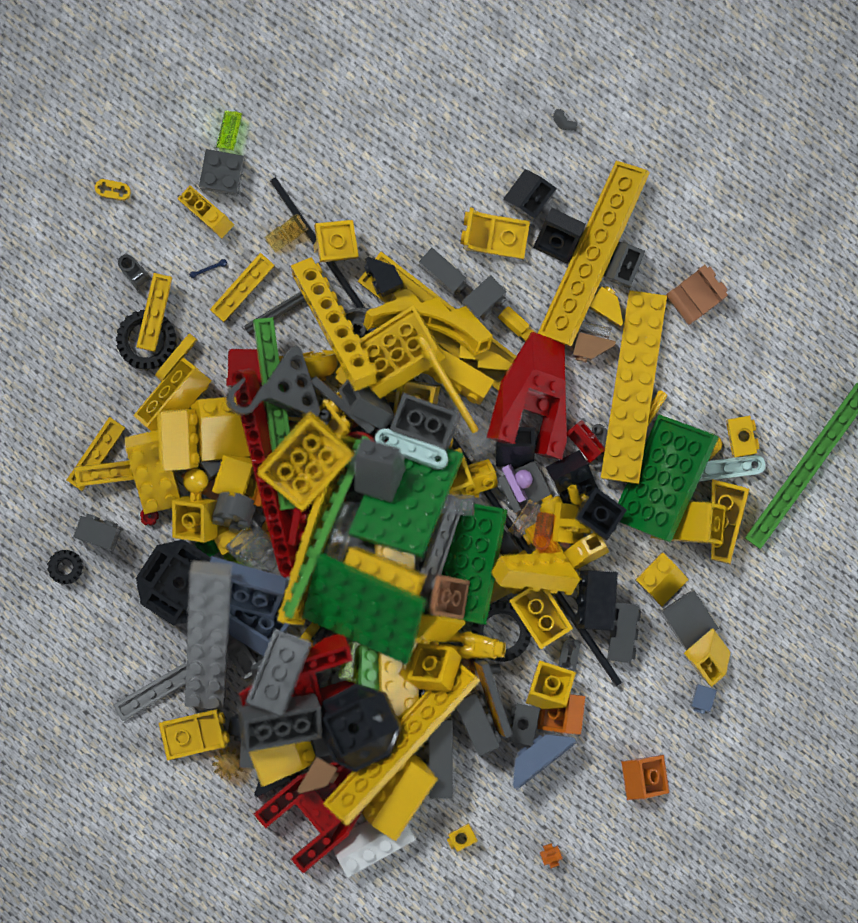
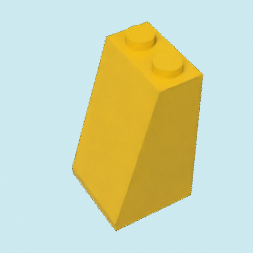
M689 502L672 541L722 545L726 506L708 502ZM651 536V537H650V538H652V539L661 540V539L656 538V537H654V536Z

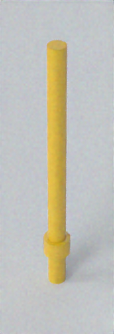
M422 334L418 335L415 339L422 349L421 353L424 358L429 360L471 432H477L479 430L435 357V351L432 346L428 345Z

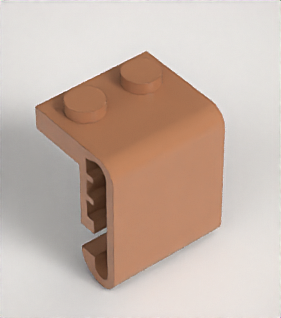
M703 265L694 274L680 283V285L666 294L688 326L728 296L726 293L728 289L722 282L719 283L716 280V273L710 266L707 268L706 265Z

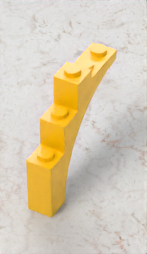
M409 288L395 292L392 295L391 302H386L379 307L366 311L363 325L369 330L383 325L414 305L429 329L453 338L466 347L473 355L489 350L493 335L466 306L450 312L438 297L421 303Z

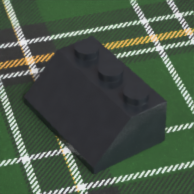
M580 571L579 594L576 598L578 604L575 616L576 628L614 630L618 572Z

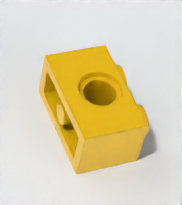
M750 415L727 419L726 426L732 458L757 454L759 441L758 438H754L753 431H756L754 419L751 420ZM741 431L746 432L748 435L746 442L739 440L738 435Z

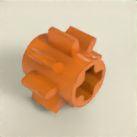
M552 843L543 846L544 851H541L540 855L544 866L550 865V868L559 866L558 861L563 860L559 847H553Z

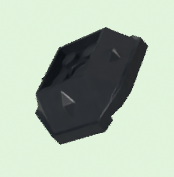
M183 539L157 545L136 576L140 604L171 625L188 623L189 584L192 562H210L211 557ZM177 577L184 579V586L181 588H177L174 584Z
M355 684L322 702V738L333 762L357 772L392 754L402 726L386 692L365 685ZM354 723L359 727L357 733L353 730Z

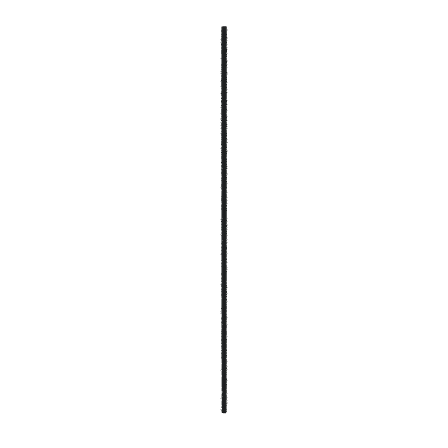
M274 177L270 180L271 184L314 245L316 242L315 233L278 179ZM325 262L356 308H365L335 262ZM453 436L452 448L455 450L461 448V446ZM462 449L467 465L472 464V462ZM490 489L483 491L493 507L503 508ZM507 515L506 527L521 549L525 550L527 554H533V551ZM560 591L557 594L552 593L576 627V614ZM576 628L615 686L621 684V679L588 631Z

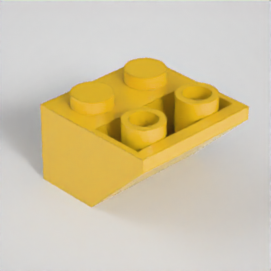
M223 455L212 491L218 494L229 492L230 496H235V493H238L255 501L258 486L251 458Z
M712 628L683 654L698 674L712 687L726 675L731 652Z

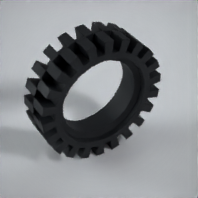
M145 310L132 312L130 316L125 317V320L120 323V328L117 329V349L121 357L131 366L144 370L157 369L174 352L177 345L175 329L164 316L161 327L164 335L162 349L154 356L140 357L131 350L129 336L133 328L142 323Z
M492 603L489 607L487 620L496 614H507L513 617L519 625L520 634L514 646L505 649L503 658L491 659L499 662L511 661L519 657L526 650L530 643L531 634L511 603ZM473 622L472 633L484 636L485 624Z

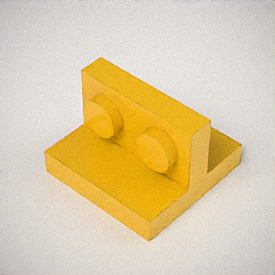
M353 220L315 223L316 242L313 248L314 253L319 254L320 262L350 260L359 257Z
M555 503L552 541L575 544L583 538L584 533L591 534L589 528L575 519L580 506Z

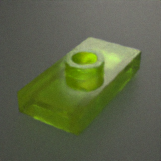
M350 641L349 647L352 661L342 664L337 676L356 684L359 677L360 643Z

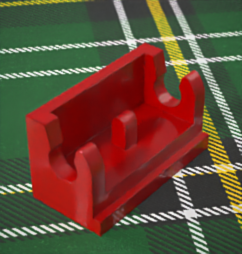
M583 420L567 431V436L588 459V463H591L605 451V447Z

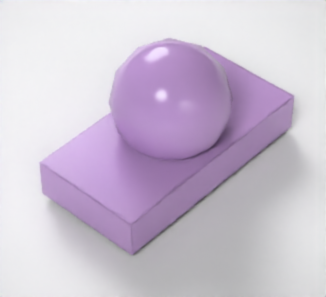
M511 464L503 467L502 470L517 501L520 503L528 499L524 489L532 484L533 477L531 473L527 470H519L515 473Z

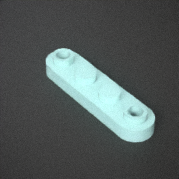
M381 429L376 433V442L399 448L401 455L405 458L435 469H441L448 463L446 451L439 447L390 429Z
M759 455L708 461L699 482L760 474L765 469V461ZM753 461L757 463L756 469L751 466Z

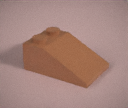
M436 575L429 614L463 619L470 581Z

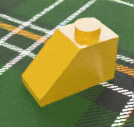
M601 286L593 298L589 309L621 328L623 319L618 297L615 295L616 292L607 286L605 288Z

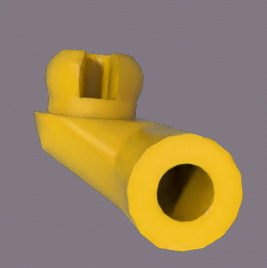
M571 485L567 488L570 500L574 505L580 506L586 495L584 493L579 495L577 486Z

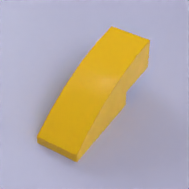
M460 344L459 359L478 362L477 369L507 372L512 364L507 359L490 350L473 355L466 347Z

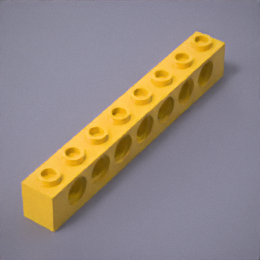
M310 257L291 265L292 277L354 391L376 383L375 375L378 374L374 363L370 364L367 350L362 349L360 346L361 340L358 334L354 335L353 325L350 320H346V314L342 305L338 306L337 296L334 291H330L328 279L321 275L322 270L319 263L315 264L313 258Z

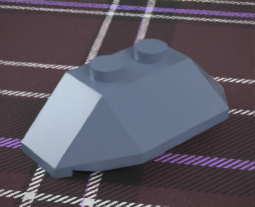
M547 734L544 737L542 735L538 736L533 741L534 745L529 749L525 747L518 752V757L515 761L513 788L516 791L574 746L577 741L573 737Z

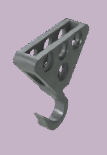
M293 346L286 352L248 407H239L234 401V394L239 390L245 377L238 384L234 385L226 395L228 408L237 415L251 413L261 401H266L303 418L309 411L316 416L320 413L303 353L298 346ZM291 361L298 364V369H294L291 366ZM297 380H301L304 383V388L297 385ZM279 384L285 386V393L279 390ZM302 399H308L310 406H305Z

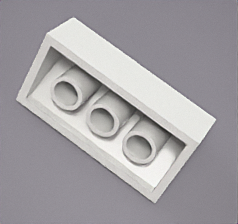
M366 821L353 828L349 835L334 847L333 850L346 876L350 877L415 841L416 837L409 824H407L397 841H394Z

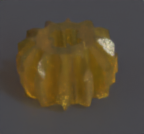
M226 747V754L220 749L219 753L222 757L214 755V758L219 760V762H213L212 766H219L214 772L222 771L220 778L223 779L227 773L228 780H231V773L236 778L239 777L236 769L240 772L244 771L239 766L240 761L238 759L240 754L238 756L235 755L238 750L237 748H234L232 753H230V747ZM227 758H230V761L233 760L234 765H231L230 769L226 768L227 765L224 766V762L227 761Z

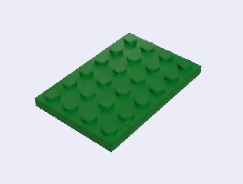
M659 414L644 446L639 485L627 483L618 503L627 509L619 523L671 543L719 437L713 433Z
M447 448L445 451L448 456V463L441 469H435L404 457L405 471L392 503L364 495L348 532L349 536L422 558L463 460V453Z
M464 502L442 569V576L470 581L464 617L460 620L485 625L487 623L495 580L491 572L499 559L507 509Z
M320 553L316 559L302 618L337 634L344 635L346 638L407 665L412 655L426 599Z

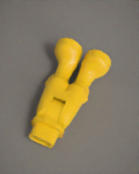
M471 631L457 632L447 641L461 642L464 644L463 646L449 643L440 644V646L452 647L462 658L466 659L503 658L506 648L505 642L473 634Z

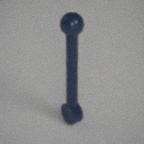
M221 259L219 263L196 272L191 271L189 276L194 279L201 273L219 266H226L227 261Z

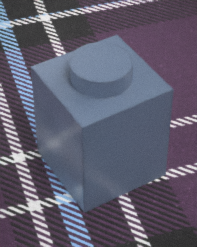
M697 684L690 706L694 707L693 711L705 714V711L710 712L717 690Z

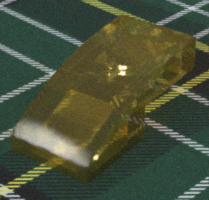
M296 214L265 236V239L276 253L309 229L299 214Z

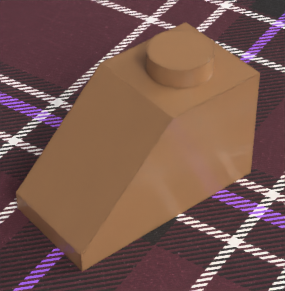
M578 332L572 356H575L577 361L587 363V360H593L613 348L616 341Z
M317 756L297 792L303 793L325 787L329 782L333 784L338 776V773L335 772L337 767Z

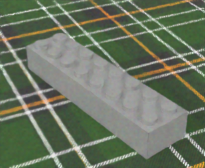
M192 562L189 584L184 707L223 710L232 564Z

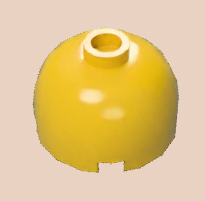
M333 350L303 353L310 378L318 377L325 381L326 377L332 375L336 370L338 360Z

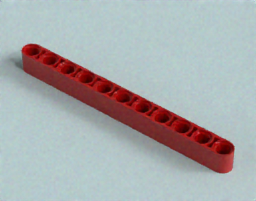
M252 369L235 371L231 377L233 386L245 377L239 390L235 392L237 405L242 408H246L251 404L260 389L257 375ZM261 401L251 413L240 415L278 570L283 577H290V573L295 565L296 554L299 551V544L296 546L288 544L292 515L290 510L280 511L278 491L258 475V467L272 453L267 415L264 403Z

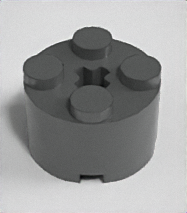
M222 492L218 496L212 523L228 527L229 531L233 533H240V530L250 528L256 504L253 505L254 501L245 495L235 493V496H230L229 492Z

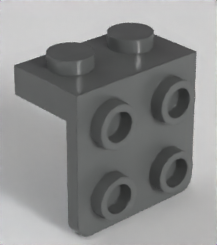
M534 461L514 470L515 473L519 470H527L533 477L531 486L524 489L528 499L520 503L517 501L506 476L503 475L497 478L499 481L497 484L501 493H505L507 497L506 504L509 510H513L514 513L551 494L537 463Z

